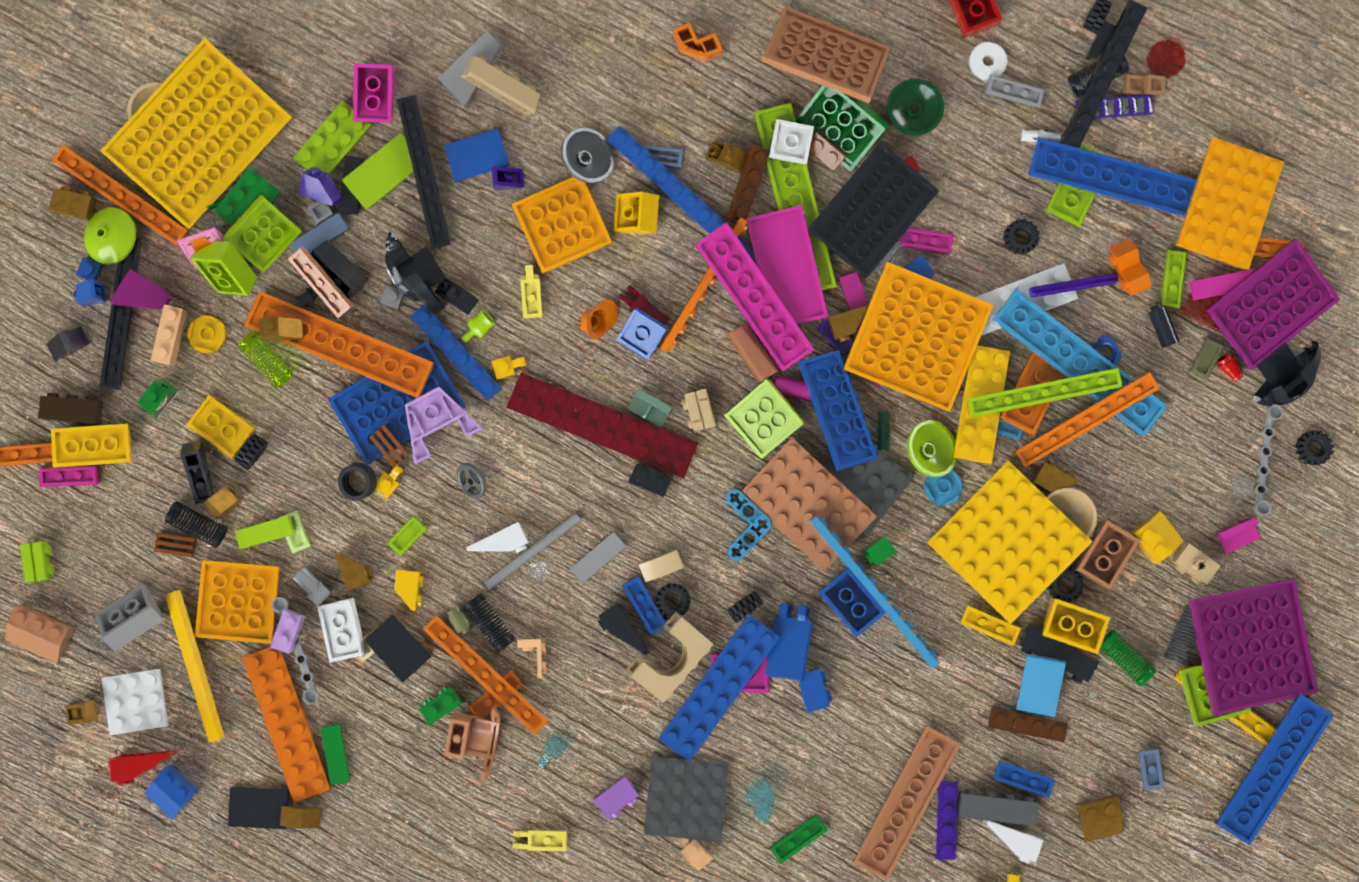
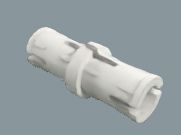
M1022 129L1021 141L1036 142V139L1039 137L1060 143L1061 133L1045 132L1044 129H1039V131Z

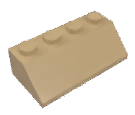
M481 55L470 56L460 75L461 78L524 115L535 113L540 97L535 87L530 84L525 86L513 74L508 76L503 73V68L495 64L493 66L488 64L487 59Z

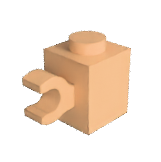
M678 838L685 847L680 852L696 870L700 871L713 859L705 847L697 840L691 841L690 839Z

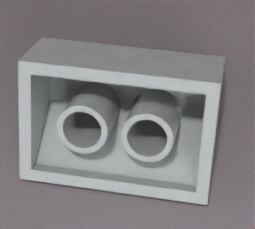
M144 583L95 614L101 638L114 651L124 647L127 643L164 620L160 607Z

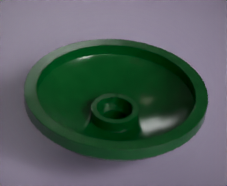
M905 80L899 83L889 95L887 101L888 118L892 125L901 133L910 136L925 135L934 130L943 117V97L940 91L926 80ZM912 107L917 109L916 113L911 112Z

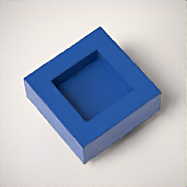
M83 257L76 275L87 280H97L103 265Z

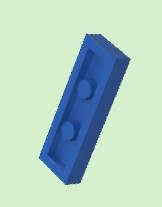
M639 576L622 585L650 635L652 636L664 629L663 625L666 622Z
M1000 760L993 776L994 780L1047 798L1050 797L1055 781L1053 778Z

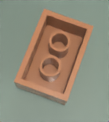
M1102 520L1091 538L1093 542L1084 550L1073 569L1102 588L1111 590L1140 540L1110 521Z

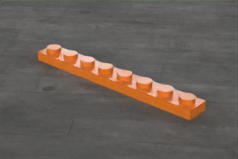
M64 145L61 146L52 159L56 164L179 247L177 241L184 239L189 233L180 224Z
M741 217L732 228L736 237L739 235L742 237L748 228L745 225L747 221ZM708 267L659 348L667 353L668 349L672 351L677 343L675 340L678 333L682 335L687 327L685 324L688 317L692 318L697 311V308H695L697 302H702L707 294L705 289L708 284L712 286L717 277L710 267Z
M1147 372L1014 451L1026 468L1160 388L1151 373Z
M437 615L423 628L434 641L534 735L546 725L548 720Z

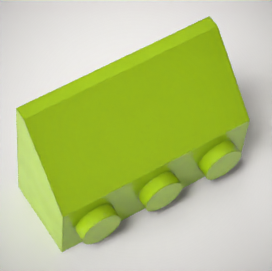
M214 241L190 256L192 262L217 293L249 296L258 278L252 271V268L245 262L243 256L236 250L233 243L229 241Z

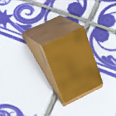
M282 806L280 826L297 829L317 828L320 825L321 807Z

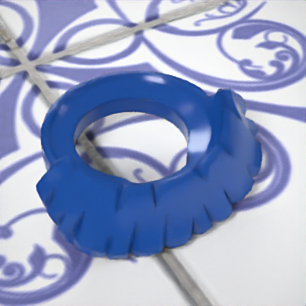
M1108 335L1099 337L1093 349L1096 350L1101 345H1110L1113 353L1107 360L1114 365L1117 362L1119 363L1121 351L1115 340Z

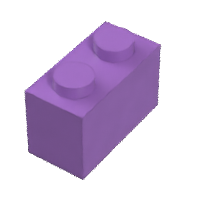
M624 775L596 796L594 802L607 819L611 816L614 819L623 812L621 809L624 806L628 805L630 807L638 801L636 797L639 796V793L627 776Z

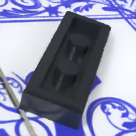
M345 156L342 179L365 162V158ZM342 182L340 193L342 201L339 202L338 212L358 215L360 202Z

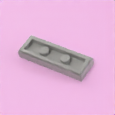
M992 74L989 75L985 94L1035 108H1040L1045 89Z
M613 532L570 570L583 584L624 549L626 545Z

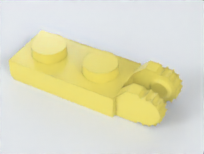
M513 831V836L528 837V843L515 842L512 848L532 851H567V831Z

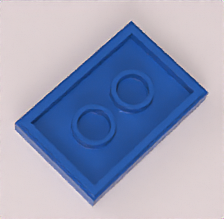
M499 129L444 145L455 182L491 172L492 166H510Z

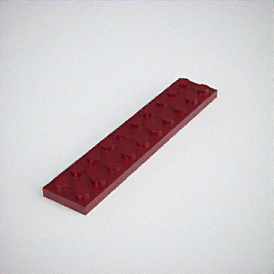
M521 372L506 407L681 478H685L698 445L695 441Z

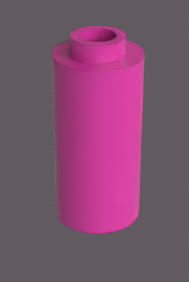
M776 376L775 379L771 380L784 397L811 401L804 380Z

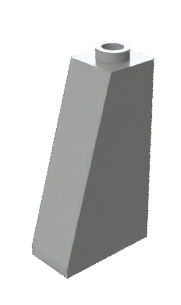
M486 31L438 77L439 82L465 109L469 107L479 88L461 78L460 75L470 56L481 55L487 59L488 64H494L502 50L501 40L494 33L491 35Z

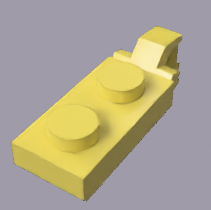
M525 265L526 275L521 276L520 280L523 318L543 317L539 274L534 275L533 265Z

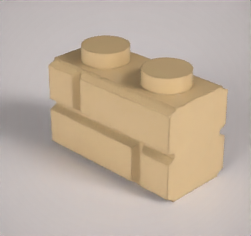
M707 389L684 394L685 399L681 401L684 411L688 410L690 416L686 418L689 429L693 428L694 432L716 427Z

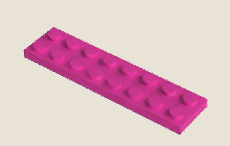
M727 222L694 244L782 371L814 350Z

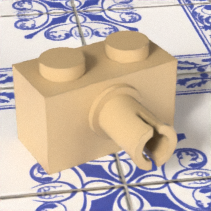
M1184 543L1171 561L1175 564L1174 568L1182 574L1185 572L1191 576L1190 580L1197 585H1207L1220 568L1219 564L1190 543Z

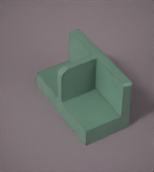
M639 388L628 407L629 411L660 428L672 409L669 405Z

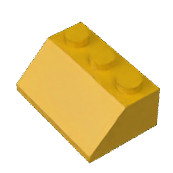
M1051 598L1045 614L1042 635L1098 654L1110 617Z

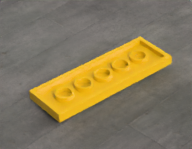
M977 345L967 369L953 458L992 464L1000 412L971 418L967 399L1004 391L1010 351Z

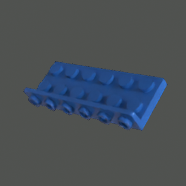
M839 350L798 363L836 471L868 461L873 462L878 458L877 447L870 438L872 436L871 430L865 424L864 411L857 402L859 400L857 392L853 391L851 375L843 369L845 358L843 355H840Z

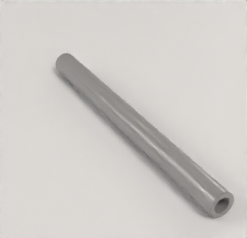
M574 513L485 581L486 587L491 590L580 522V517Z

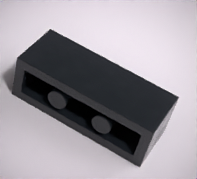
M328 240L311 252V256L348 299L360 292L369 279Z

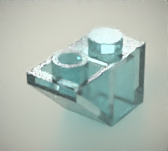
M764 777L745 788L747 794L744 797L749 805L753 804L756 808L754 814L759 822L763 821L766 825L769 823L775 794Z

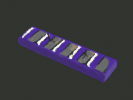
M1152 95L1103 98L1094 119L1152 115ZM1079 100L1075 101V109L1078 105Z

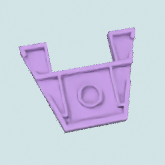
M440 387L405 404L415 464L432 457L423 438L458 420L467 438L483 430Z

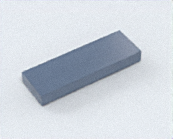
M337 213L292 242L291 246L295 252L304 246L311 254L312 250L326 240L331 242L348 231L349 228L340 214Z

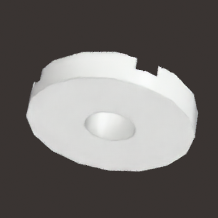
M985 42L976 46L969 58V68L973 75L985 81H988L990 74L1000 77L1007 65L1005 51L998 44L992 42ZM990 57L993 60V65H984L983 58Z

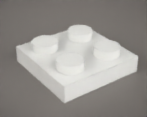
M776 119L769 158L807 165L814 126Z

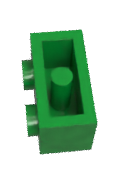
M447 686L437 692L438 697L433 700L430 697L421 703L423 707L419 711L429 726L464 702L454 686L449 689Z

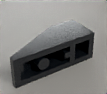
M202 440L184 443L180 456L195 504L204 503L214 495Z
M619 603L599 615L600 620H598V623L603 631L607 629L610 634L643 654L647 655L649 653Z

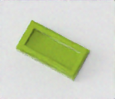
M412 516L387 544L401 557L428 528L415 516Z

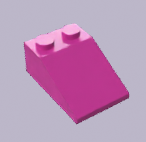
M354 63L353 122L392 123L396 65Z

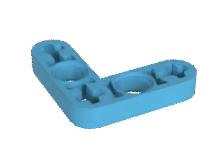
M733 489L727 493L726 501L750 524L728 548L729 558L738 561L769 531L771 521L741 491ZM731 493L734 495L738 493L740 495L738 499L741 502L743 499L747 501V503L741 506L740 510L736 508L739 506L737 502H730ZM748 505L754 509V514L750 517L743 514L744 507ZM758 520H766L767 528H761L758 531L761 535L758 537L757 533L750 528L754 526L756 529L759 526ZM746 533L754 534L755 541L752 544H747L744 541ZM741 540L748 549L745 551L742 548L740 550L741 556L733 557L731 549L733 547L737 549L740 546L737 542Z

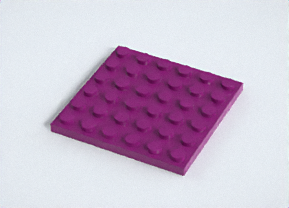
M1295 578L1189 600L1212 715H1221L1295 698L1298 693L1304 696L1318 692Z

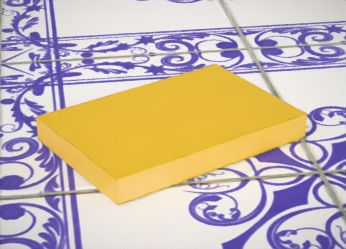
M210 394L186 424L231 459H234L242 445L246 443V440L249 439L256 429Z

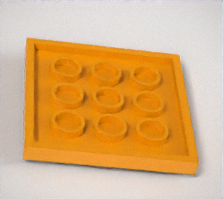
M571 177L511 204L542 274L612 244L586 183L575 177Z
M202 560L195 637L271 644L274 637L276 612L272 609L271 603L278 596L280 567Z

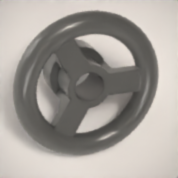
M461 464L457 470V480L460 488L471 498H481L486 492L485 474L473 464ZM464 470H465V473H466V476H467V478H466V481H467V482H466V483H464V480H463V471H464ZM475 486L479 488L480 491L478 493H474L469 489Z

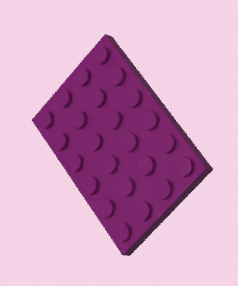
M1293 239L1209 306L1206 311L1248 369L1253 370L1283 344L1291 340L1337 303L1340 298L1298 239Z

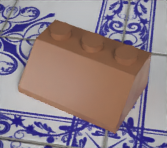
M746 323L728 334V338L759 385L767 378L769 379L777 374L779 366L773 357H769L768 350L764 344L758 340L757 334Z
M15 605L7 622L5 640L55 663H59L74 627L24 605Z

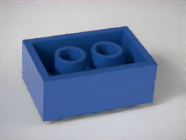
M849 568L843 570L817 592L856 638L886 613Z

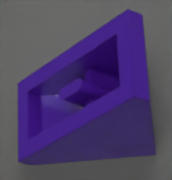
M491 167L492 184L495 191L524 188L523 169Z

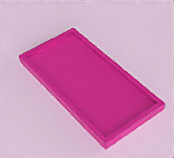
M802 205L746 218L757 267L796 324L828 318Z

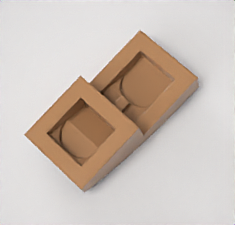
M1124 75L1123 94L1164 96L1165 76Z

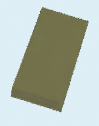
M1207 337L1189 372L1204 380H1208L1224 345Z

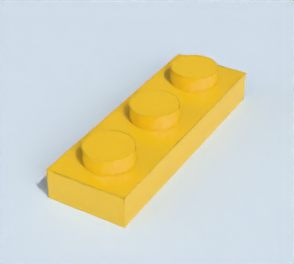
M968 605L960 620L961 624L1011 646H1014L1021 630L1017 626Z

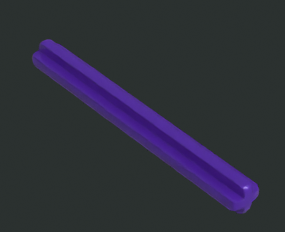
M1111 273L1029 288L1030 297L1034 298L1115 284L1118 282V275Z

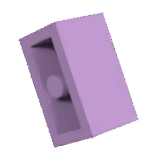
M289 609L283 610L270 647L288 654L293 652L305 615Z

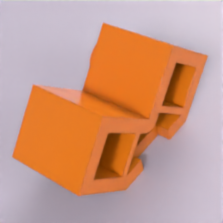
M691 23L673 29V37L680 53L704 63L722 56L723 49L716 33L697 40Z
M1130 238L1108 247L1110 253L1108 260L1118 275L1119 284L1123 291L1126 290L1130 296H1133L1152 287L1149 272L1140 263L1138 248Z

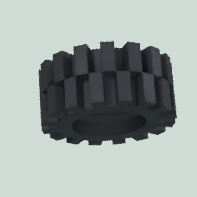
M1096 0L1084 22L1083 28L1097 34L1110 11L1112 2Z
M1017 219L1006 228L1003 240H1005L1004 244L1008 246L1009 251H1013L1014 254L1019 253V255L1029 253L1037 246L1040 232L1039 230L1037 231V226L1033 225L1031 220ZM1017 230H1024L1028 233L1029 238L1025 244L1016 242L1014 235Z
M1323 431L1306 432L1296 441L1298 442L1295 445V448L1298 450L1295 451L1296 455L1299 454V460H1303L1305 464H1324L1327 460H1330V455H1333L1334 452L1332 451L1334 445H1331L1332 439H1329V435L1327 433L1324 434ZM1313 440L1321 445V452L1318 455H1312L1308 451V444Z
M254 433L242 445L234 461L246 470L250 469L258 461V458L261 457L268 442Z
M1067 567L1047 588L1050 590V595L1055 599L1064 602L1074 601L1083 593L1084 579L1075 569ZM1063 577H1068L1072 580L1073 587L1068 592H1063L1059 588V581Z
M672 583L663 586L656 596L658 610L668 618L675 611L683 616L690 607V595L686 588L679 584ZM671 593H676L681 598V603L677 608H670L666 604V597Z
M753 591L727 609L734 622L737 623L763 605L764 602L757 592Z

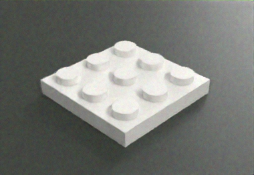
M161 668L101 678L109 735L169 726Z

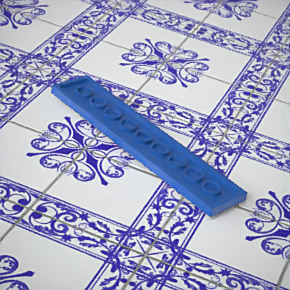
M1039 137L1036 139L1028 175L1182 217H1185L1197 181L1189 177Z

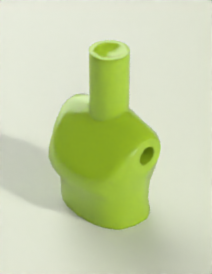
M481 310L478 315L467 322L470 330L461 338L465 343L474 335L483 338L496 323L485 310Z

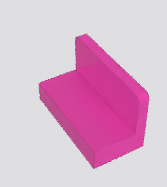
M1255 517L1245 519L1216 533L1224 553L1228 554L1260 539V535L1255 525H1258Z

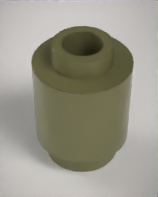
M461 605L447 613L449 621L458 634L462 632L464 635L473 629L471 625L474 623L469 615H467V612L462 609Z

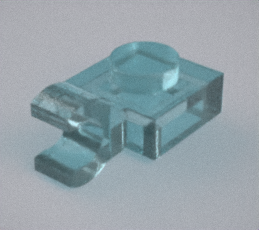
M553 734L541 748L545 751V754L537 764L543 768L551 757L557 760L569 745L556 734Z

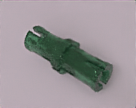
M878 412L879 420L876 433H878L879 450H890L889 438L890 433H892V429H890L891 412Z

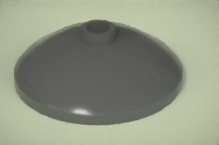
M578 128L570 132L563 140L561 146L562 161L573 177L585 183H598L610 175L614 167V153L610 143L602 134L590 128Z

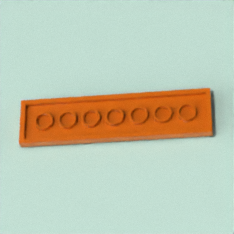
M269 647L242 657L293 802L296 803L331 790V785L283 652Z

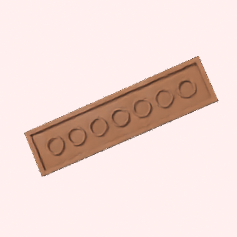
M927 725L925 726L854 857L853 863L888 881L961 745L960 743Z

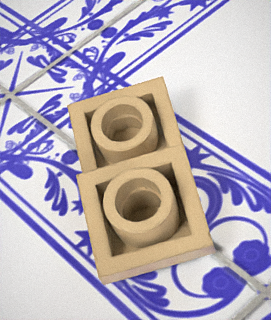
M677 549L639 564L645 582L660 578L684 567Z

